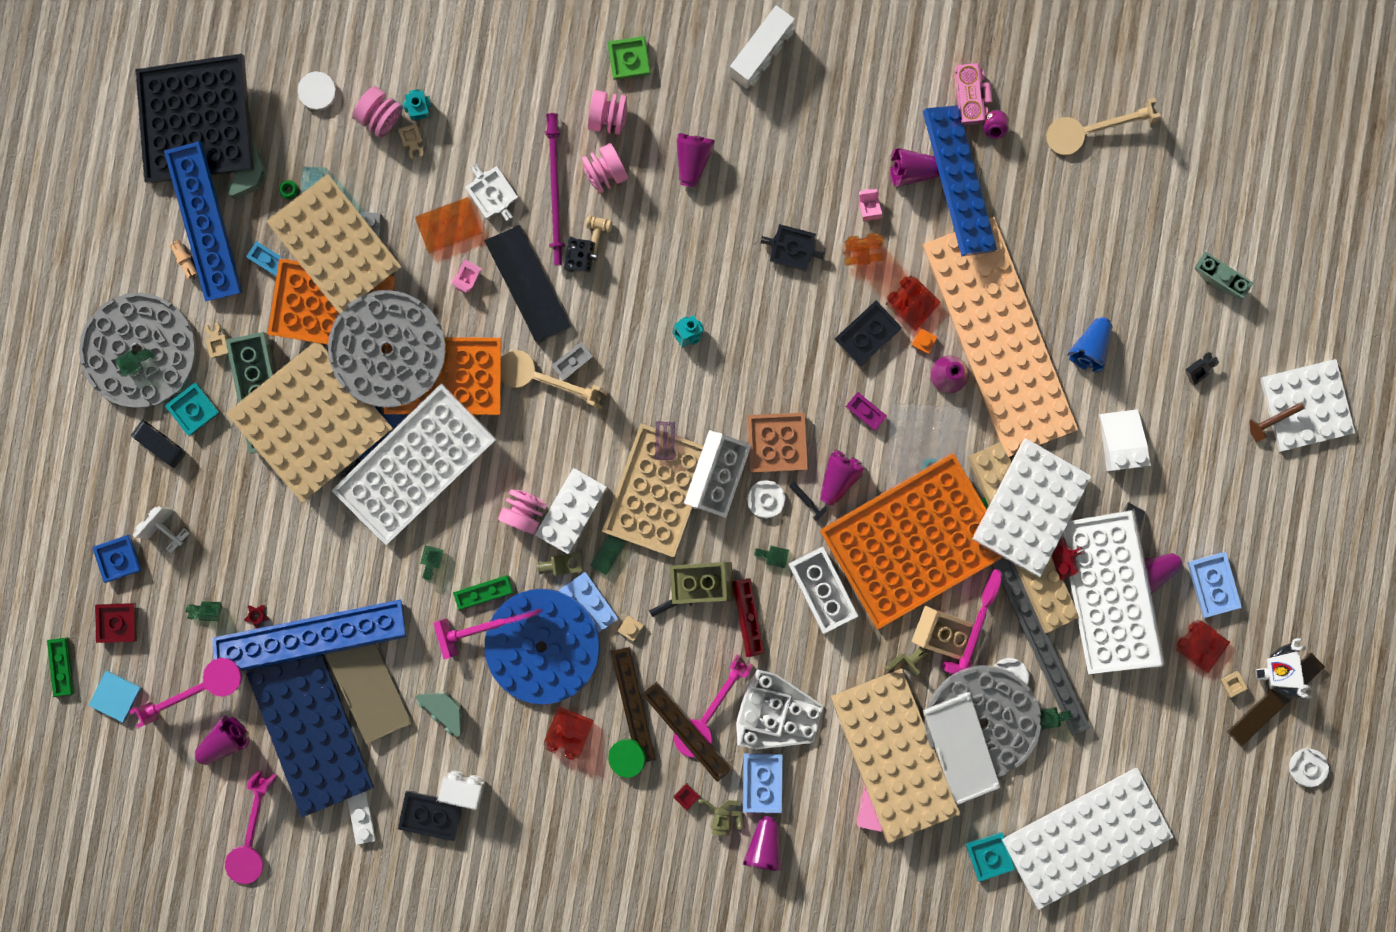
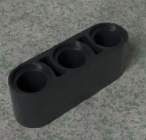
M141 420L131 433L132 438L173 468H176L187 453L145 420Z

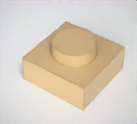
M627 615L618 632L634 642L644 625Z
M1238 671L1220 680L1230 698L1248 689Z

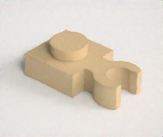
M417 123L398 129L404 148L410 147V158L415 160L413 155L415 151H419L420 155L424 157L423 149L418 146V144L423 143Z
M218 322L215 323V331H211L210 326L205 325V330L211 337L205 339L210 358L228 354L225 341L227 337L224 334L220 335L222 328Z

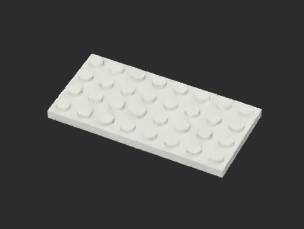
M440 384L331 491L387 545L482 454L496 438L443 384Z
M1134 510L1069 521L1061 537L1065 538L1067 545L1072 550L1081 546L1083 549L1080 551L1084 550L1085 552L1075 557L1080 573L1069 578L1075 608L1079 615L1077 619L1088 674L1164 665Z
M1134 768L1008 835L1002 841L1036 908L1039 910L1173 838V835L1138 768Z

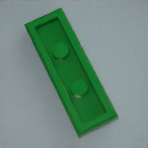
M509 575L455 591L453 595L459 611L513 594L514 591Z
M68 637L47 640L53 697L74 695Z

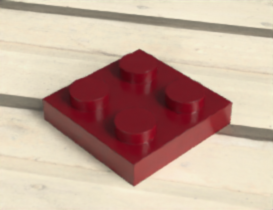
M136 603L95 604L96 643L136 642Z

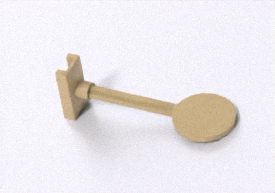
M1156 98L1149 99L1145 108L1139 109L1138 112L1085 127L1074 118L1061 117L1053 121L1046 133L1047 143L1055 153L1071 155L1077 152L1083 145L1086 134L1136 120L1148 119L1149 125L1156 124L1160 118V113H1156V110L1153 109L1156 104Z
M513 350L502 356L501 380L507 386L521 388L534 379L583 396V399L587 400V404L602 410L603 406L598 404L601 399V394L607 396L608 392L601 387L593 385L592 389H584L535 371L534 360L524 351Z

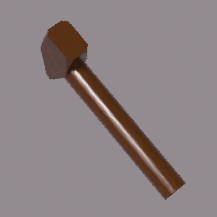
M1303 402L1259 424L1250 419V433L1254 440L1259 442L1265 439L1267 435L1264 429L1305 409Z

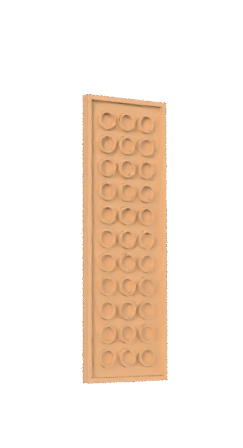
M992 217L989 218V222L997 250L994 252L961 256L955 232L927 242L922 246L999 442H1002L1009 457L1017 453L1021 443L1026 438L1040 445L1074 432L1078 428L996 220Z

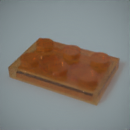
M469 197L415 216L428 253L482 234Z

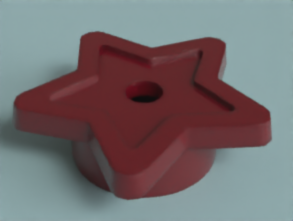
M251 605L248 606L249 613L244 619L245 622L253 623L255 628L258 629L261 622L269 620V617L264 613V605L257 608Z

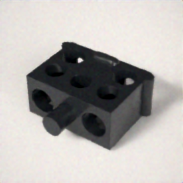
M570 236L564 269L569 272L591 273L592 260H598V254H594L595 242Z

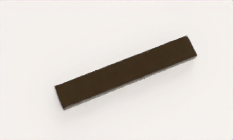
M630 647L610 651L630 737L632 740H636L645 750L646 762L656 760Z
M1309 653L1300 661L1303 684L1307 685L1325 668L1313 653ZM1271 689L1227 732L1240 746H1243L1292 698H1285L1275 693L1274 689Z
M657 681L641 694L717 782L732 770L731 766Z

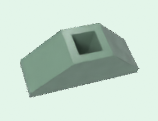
M252 143L254 170L234 172L236 174L234 180L230 181L228 185V195L234 199L260 189L268 171L254 143Z
M1207 252L1203 253L1194 267L1205 282L1221 292L1240 299H1244L1254 283Z
M448 692L420 693L415 697L418 700L416 702L417 705L423 710L427 709L432 713L431 717L437 723L442 722L446 726L445 730L451 736L456 735L458 737L463 732L462 706Z

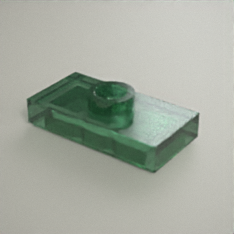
M608 534L590 566L607 575L626 542Z

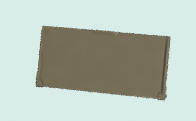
M376 644L325 654L366 744L412 724V720L404 707Z

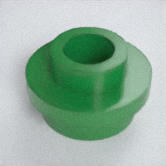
M286 180L280 185L279 192L283 198L291 200L298 195L299 187L294 181ZM288 187H292L291 193L286 192Z

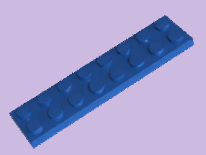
M955 105L926 108L923 110V115L961 256L994 252L997 250L965 129L963 124H961L962 118L959 107Z
M202 141L165 150V157L205 302L243 293Z

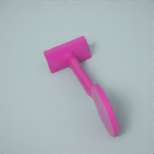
M993 570L985 583L982 594V607L978 612L963 657H961L959 664L943 660L941 668L945 669L944 671L955 674L960 670L970 667L972 663L971 658L987 615V608L993 603L998 593L1001 581L1000 570Z
M541 608L460 631L451 630L448 618L433 622L443 659L459 655L455 642L460 641L461 638L495 629L506 623L530 617L543 611Z
M738 654L729 667L731 669L730 677L701 720L690 719L710 743H712V733L707 723L736 680L738 681L741 676L746 678L753 664L749 663L746 667L744 663L738 662L740 658ZM674 733L676 748L683 755L695 757Z
M228 658L214 659L204 669L202 683L157 705H152L149 702L130 710V714L137 713L141 723L136 726L140 728L159 720L157 716L159 712L206 689L215 696L224 697L231 695L241 684L242 675L240 668L234 661Z
M258 770L247 782L246 789L254 791V800L244 846L234 848L225 860L227 875L239 884L254 882L263 871L262 857L252 846L263 796L276 782L277 774H273L270 778L261 777L262 771Z

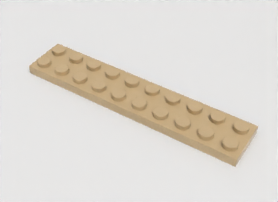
M1002 442L967 456L988 505H990L1011 465V460ZM1052 556L1041 577H1036L1015 565L1044 633H1048L1079 618L1063 580H1060L1059 574L1055 569Z

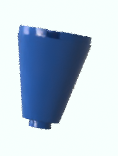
M1100 317L1091 323L1067 354V356L1070 355L1069 360L1073 364L1085 370L1087 367L1093 368L1092 372L1103 371L1113 328L1111 321L1105 317Z

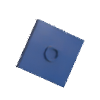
M131 535L92 547L104 583L142 571Z

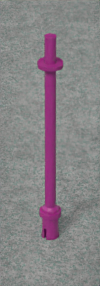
M548 113L546 114L547 131H545V136L549 139L553 243L549 244V248H554V266H561V248L566 247V245L561 243L557 159V138L560 136V130H558V114Z

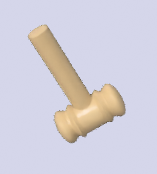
M589 215L586 219V228L594 229L591 241L595 242L594 254H596L601 231L609 233L612 229V220Z

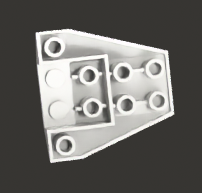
M757 670L746 685L736 722L738 745L752 749H765L814 743L823 705L777 674Z

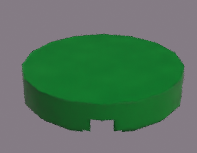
M629 738L621 739L613 744L608 755L609 765L613 772L624 778L634 777L639 774L645 767L647 759L643 747L636 740Z

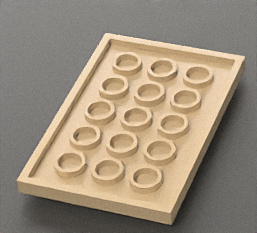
M326 174L266 221L339 314L348 308L347 305L353 300L369 293L402 267L329 174Z
M641 423L602 532L675 557L692 506L685 504L684 501L704 446Z

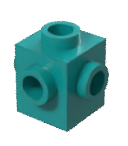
M419 89L409 91V94L405 95L406 101H403L405 112L409 113L410 119L416 121L430 118L429 108L432 107L430 96H426L424 91Z
M693 315L691 317H683L675 323L672 333L681 348L689 344H697L702 338L704 327L701 321H697Z

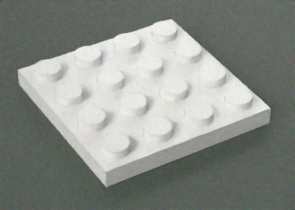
M1336 359L1260 378L1270 418L1300 402H1303L1305 409L1272 425L1279 452L1355 433Z

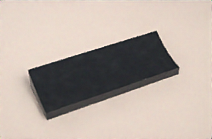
M520 225L485 239L484 241L535 342L539 344L571 328Z

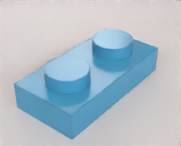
M256 241L246 257L277 276L279 258L282 257Z

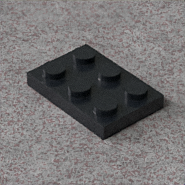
M876 300L834 340L861 367L902 327Z
M406 790L398 830L455 841L462 806L438 801L436 796Z

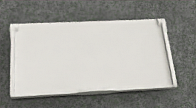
M964 693L924 710L923 712L941 767L956 805L999 789L1000 784L970 693Z

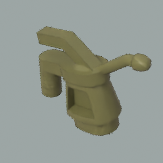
M699 799V804H706L714 810L715 816L711 829H713L712 834L729 836V832L732 829L731 816H736L737 829L745 828L743 812L726 810L730 805L741 806V801L727 800L719 808H716L710 802Z

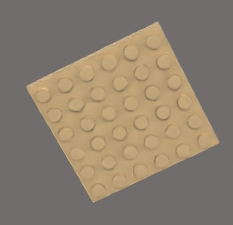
M316 342L311 344L226 413L302 503L393 429L373 405L358 400L341 386L334 375L327 350L321 343Z

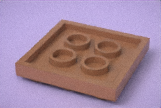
M805 412L747 415L748 443L751 445L749 451L750 473L808 470Z

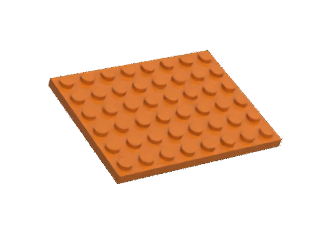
M954 453L949 454L819 530L877 630L1003 558L972 540L987 510Z

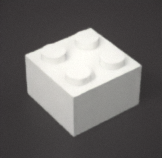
M452 770L451 773L448 772L443 777L438 801L477 809L481 803L486 781L481 780L482 777L476 775L467 777L462 776L463 773Z

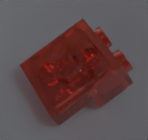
M906 276L900 281L899 289L896 292L892 291L887 296L888 301L885 305L903 319L913 330L917 331L941 302L916 277Z
M1197 619L1189 625L1186 636L1179 639L1176 644L1178 647L1175 651L1206 673H1209L1230 644V641L1205 622Z
M558 706L543 745L546 746V750L552 753L557 751L564 753L563 756L567 759H579L594 720Z

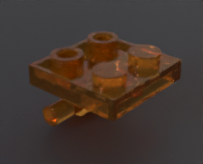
M878 233L867 234L865 238L860 239L859 236L848 237L842 245L843 254L856 252L857 257L844 258L845 266L855 264L859 266L868 265L871 262L884 260L883 253L869 254V250L882 247L884 244L883 235L878 236Z

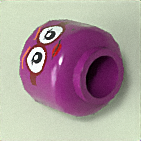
M991 111L985 117L984 132L992 139L1003 138L1008 132L1009 118L1002 111Z

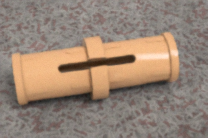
M181 240L174 241L175 244L171 243L169 246L177 258V264L181 265L187 279L194 278L193 275L197 276L198 273L191 261V255L187 254Z

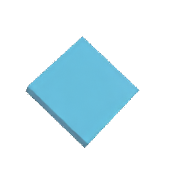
M107 670L88 706L123 723L142 687Z

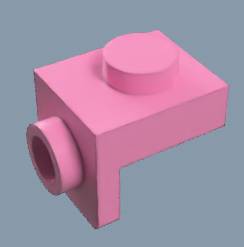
M867 189L859 192V206L863 221L882 218L878 189Z
M464 260L456 278L452 280L451 284L457 290L468 293L474 288L482 268L468 260Z

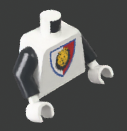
M1296 638L1292 643L1284 645L1273 652L1266 661L1267 668L1256 669L1257 680H1269L1270 689H1274L1275 693L1285 698L1304 697L1310 699L1312 696L1305 694V692L1312 688L1303 684L1299 651L1296 652V650L1306 649V646L1299 647L1298 645L1304 639Z

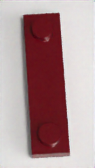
M751 578L733 581V590L746 657L765 654Z

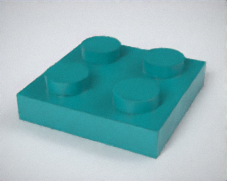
M196 382L165 405L188 436L193 435L220 414L219 410Z
M1003 832L965 844L978 882L1015 870L1012 859L1002 841L1004 839Z

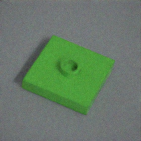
M645 36L608 41L613 81L651 75Z

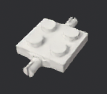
M474 164L475 168L471 166L470 169L476 178L465 188L487 220L493 215L501 213L506 222H508L509 218L512 219L513 216L507 208L519 198L497 166L487 172H482L478 164Z

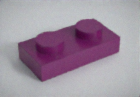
M859 392L845 406L874 431L887 417L886 414Z

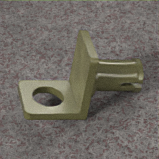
M581 553L551 557V561L538 562L537 569L539 574L553 572L554 576L582 572ZM570 558H575L578 562L575 569L570 568L568 565Z
M920 646L909 657L905 654H899L884 669L885 671L890 670L898 662L902 661L914 676H918L921 673L916 665L927 657L928 654L927 652L924 653V649Z

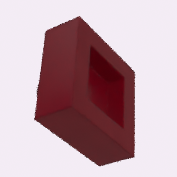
M687 782L673 796L686 810L700 797Z

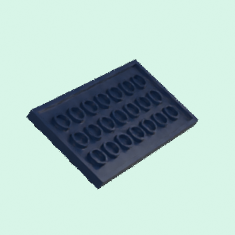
M323 654L264 666L246 673L301 818L375 788Z

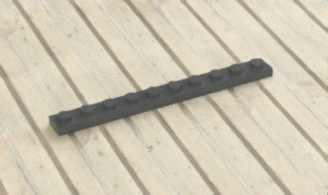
M1005 558L999 559L992 565L994 569L1001 572L1000 582L1071 735L1074 736L1089 729V723L1047 633L1043 631L1014 563Z

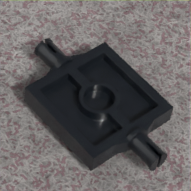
M779 224L774 238L762 235L760 242L771 246L772 253L769 262L802 271H807L808 263L812 257L823 260L825 252L814 249L816 233Z

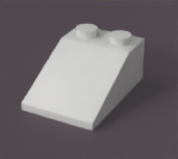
M1138 409L1099 414L1107 471L1150 466L1148 446Z

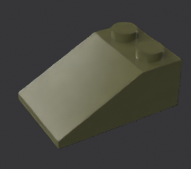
M732 562L670 566L672 604L734 600Z

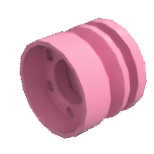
M373 86L358 101L352 118L363 127L369 124L368 130L372 133L375 132L377 137L383 138L397 123L403 111V106L398 102L395 103L393 98L387 99L385 92L377 86Z
M594 90L589 111L588 130L601 132L603 125L607 124L608 134H611L613 126H616L615 135L620 136L627 118V95H621L620 103H617V94L614 93L610 102L607 101V92Z
M611 143L599 148L601 158L598 159L593 152L590 153L593 162L590 163L586 156L581 158L584 171L591 185L595 187L599 194L604 192L601 186L602 183L605 184L608 190L611 189L609 183L611 178L617 185L629 180Z
M510 489L509 494L515 496L516 500L506 499L513 507L512 509L502 508L498 520L535 535L540 523L533 519L534 515L544 516V513L538 511L537 507L547 509L548 504L544 503L539 497L525 491Z

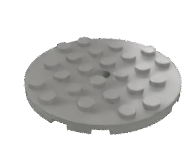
M391 290L375 291L360 296L347 305L348 308L336 318L328 342L329 361L334 375L341 386L358 400L380 407L405 405L423 396L440 376L446 355L444 333L433 312L413 296ZM389 343L392 345L393 351L386 355L383 353L382 347L384 344Z
M146 293L124 294L102 304L95 314L88 319L80 339V362L83 365L88 382L107 400L132 408L151 407L173 397L188 381L196 359L195 336L187 318L172 303ZM140 345L143 352L136 356L133 352L134 347Z
M982 665L960 670L947 678L936 689L927 709L969 692L978 720L982 718L988 719L987 725L981 727L996 776L1006 775V772L1019 767L1030 756L1037 744L1041 730V713L1037 699L1021 678L1006 669ZM925 718V732L927 740L929 742L930 747L934 748V751L938 758L935 745Z

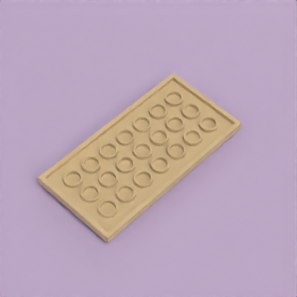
M902 669L830 696L887 843L960 815L934 748L930 747L927 740L924 723Z

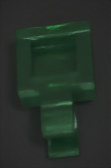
M147 349L137 354L131 350L116 358L115 361L123 376L127 377L143 368L140 362L152 358L153 355Z
M425 545L420 564L426 565L423 579L432 580L434 567L440 569L444 554L443 549Z
M770 545L769 551L755 548L754 556L767 558V565L785 568L789 550Z
M202 601L201 606L188 604L185 610L189 612L187 618L194 620L198 617L199 621H218L222 604L221 602Z
M1057 707L1040 709L1041 730L1061 726V721H1067L1072 718L1071 710L1058 712Z

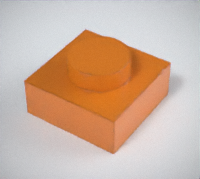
M920 328L911 346L929 354L937 336Z

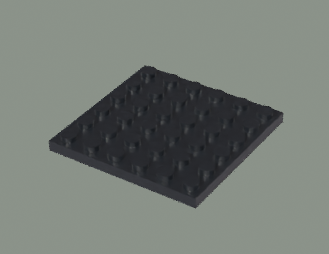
M234 54L135 69L144 183L172 181L164 151L199 141L203 143L211 175L254 170L245 55Z

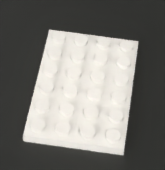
M1027 438L1024 439L972 540L1036 577H1041L1092 476Z

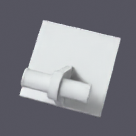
M158 506L150 511L149 517L145 522H141L136 527V532L133 536L135 538L150 539L160 529L173 540L165 548L168 552L173 553L178 546L183 544V540L190 532L183 528L175 536L163 525L174 510Z

